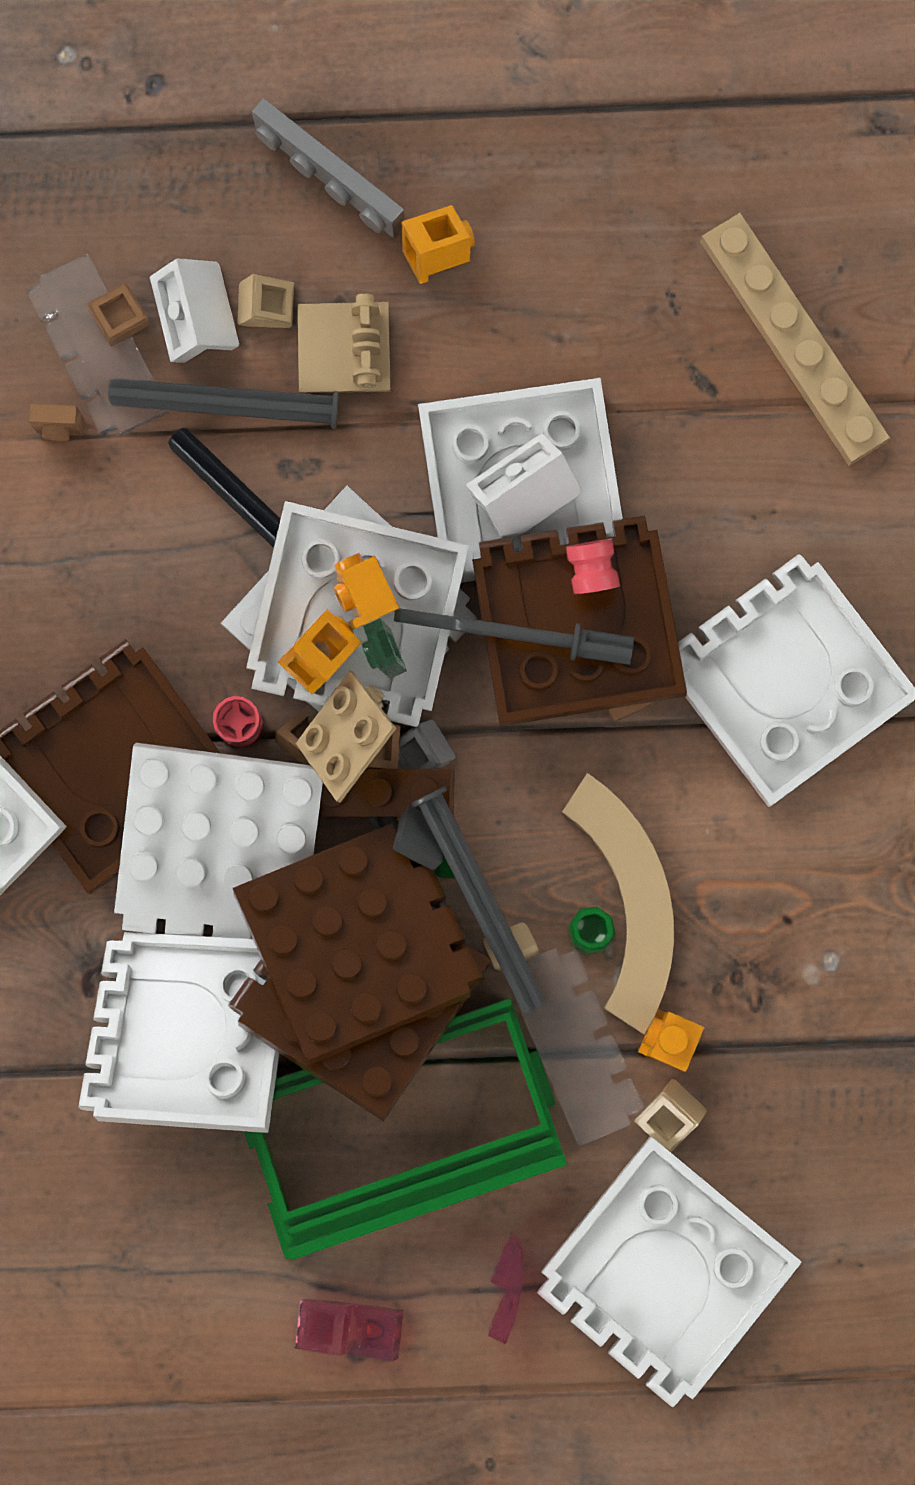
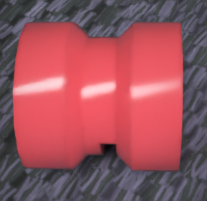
M612 539L585 542L566 547L567 559L573 564L575 572L571 579L573 594L597 592L620 586L618 572L612 568L611 558L614 555Z
M232 696L226 698L217 705L213 712L212 722L215 731L226 744L234 748L252 746L260 739L263 733L264 722L261 713L250 700L244 697Z

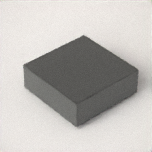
M409 805L401 813L392 850L434 871L442 863L444 854L423 813Z

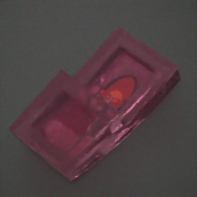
M510 1233L491 1275V1282L506 1289L488 1328V1336L504 1344L508 1340L516 1318L523 1279V1256L520 1238Z
M301 1299L295 1349L337 1356L351 1354L387 1361L397 1360L404 1310L337 1301Z

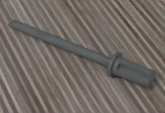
M402 608L395 610L394 622L571 648L570 660L575 661L577 656L630 665L632 657L633 636L580 629L581 624L578 623L575 625L573 635Z

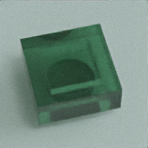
M381 619L364 625L363 628L368 641L362 643V648L371 668H379L389 678L407 672L391 628Z

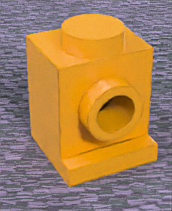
M453 205L402 221V252L420 284L428 282L429 275L470 262V248L475 246L474 234L468 221L460 220Z
M357 553L334 564L338 573L335 576L339 584L333 586V589L343 611L352 610L355 616L354 619L347 622L352 630L399 609L375 556L363 561L360 553Z
M326 610L277 663L306 690L313 694L328 681L362 641L354 635L351 626L344 619L334 616Z
M658 1009L637 1052L679 1071L686 1072L705 1027L671 1012H664Z

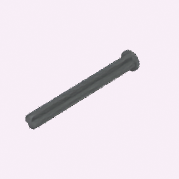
M120 378L111 379L108 388V399L112 406L331 424V429H336L339 392H334L333 396Z
M445 786L440 787L411 802L412 807L419 805L522 1011L525 1013L532 1012L544 1005L546 999L442 793L447 791V788Z

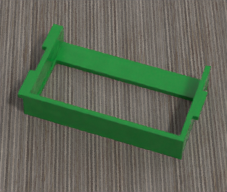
M511 998L454 1017L437 1044L506 1021L540 1125L291 1211L266 1134L264 1132L244 1131L249 1149L255 1147L272 1202L267 1205L285 1260L289 1258L294 1260L567 1165L548 1107L556 1105L546 1073L538 1050L530 1053L528 1051ZM304 1069L275 1080L273 1100L324 1082Z

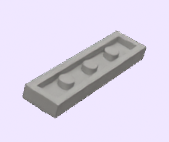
M264 98L252 110L256 127L255 134L263 144L274 151L279 147L291 157V164L307 178L314 175L326 184L324 187L326 192L336 202L343 206L347 202L361 212L359 214L361 220L370 229L377 233L384 230L392 238L397 236L402 230V221H405L404 209Z

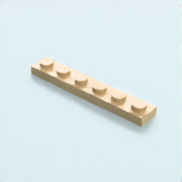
M741 213L702 235L700 243L848 466L886 444L890 439L889 435Z

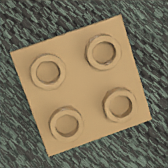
M358 294L356 295L355 303L298 304L299 393L391 392L389 302H374V295Z
M353 671L348 672L295 743L334 799L339 803L396 730V727L382 710L383 704L381 701L385 697L384 693L373 685H369L366 689Z

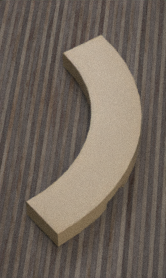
M587 773L561 814L574 822L588 835L606 858L617 880L623 901L626 922L624 958L618 980L604 1009L645 1035L657 1013L666 990L672 965L674 915L670 890L659 857L641 824L615 794Z

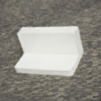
M176 258L150 276L170 362L185 363L206 349L233 350L239 346L218 262Z
M543 433L466 484L474 500L490 517L500 537H511L512 541L578 497L582 492L563 453Z

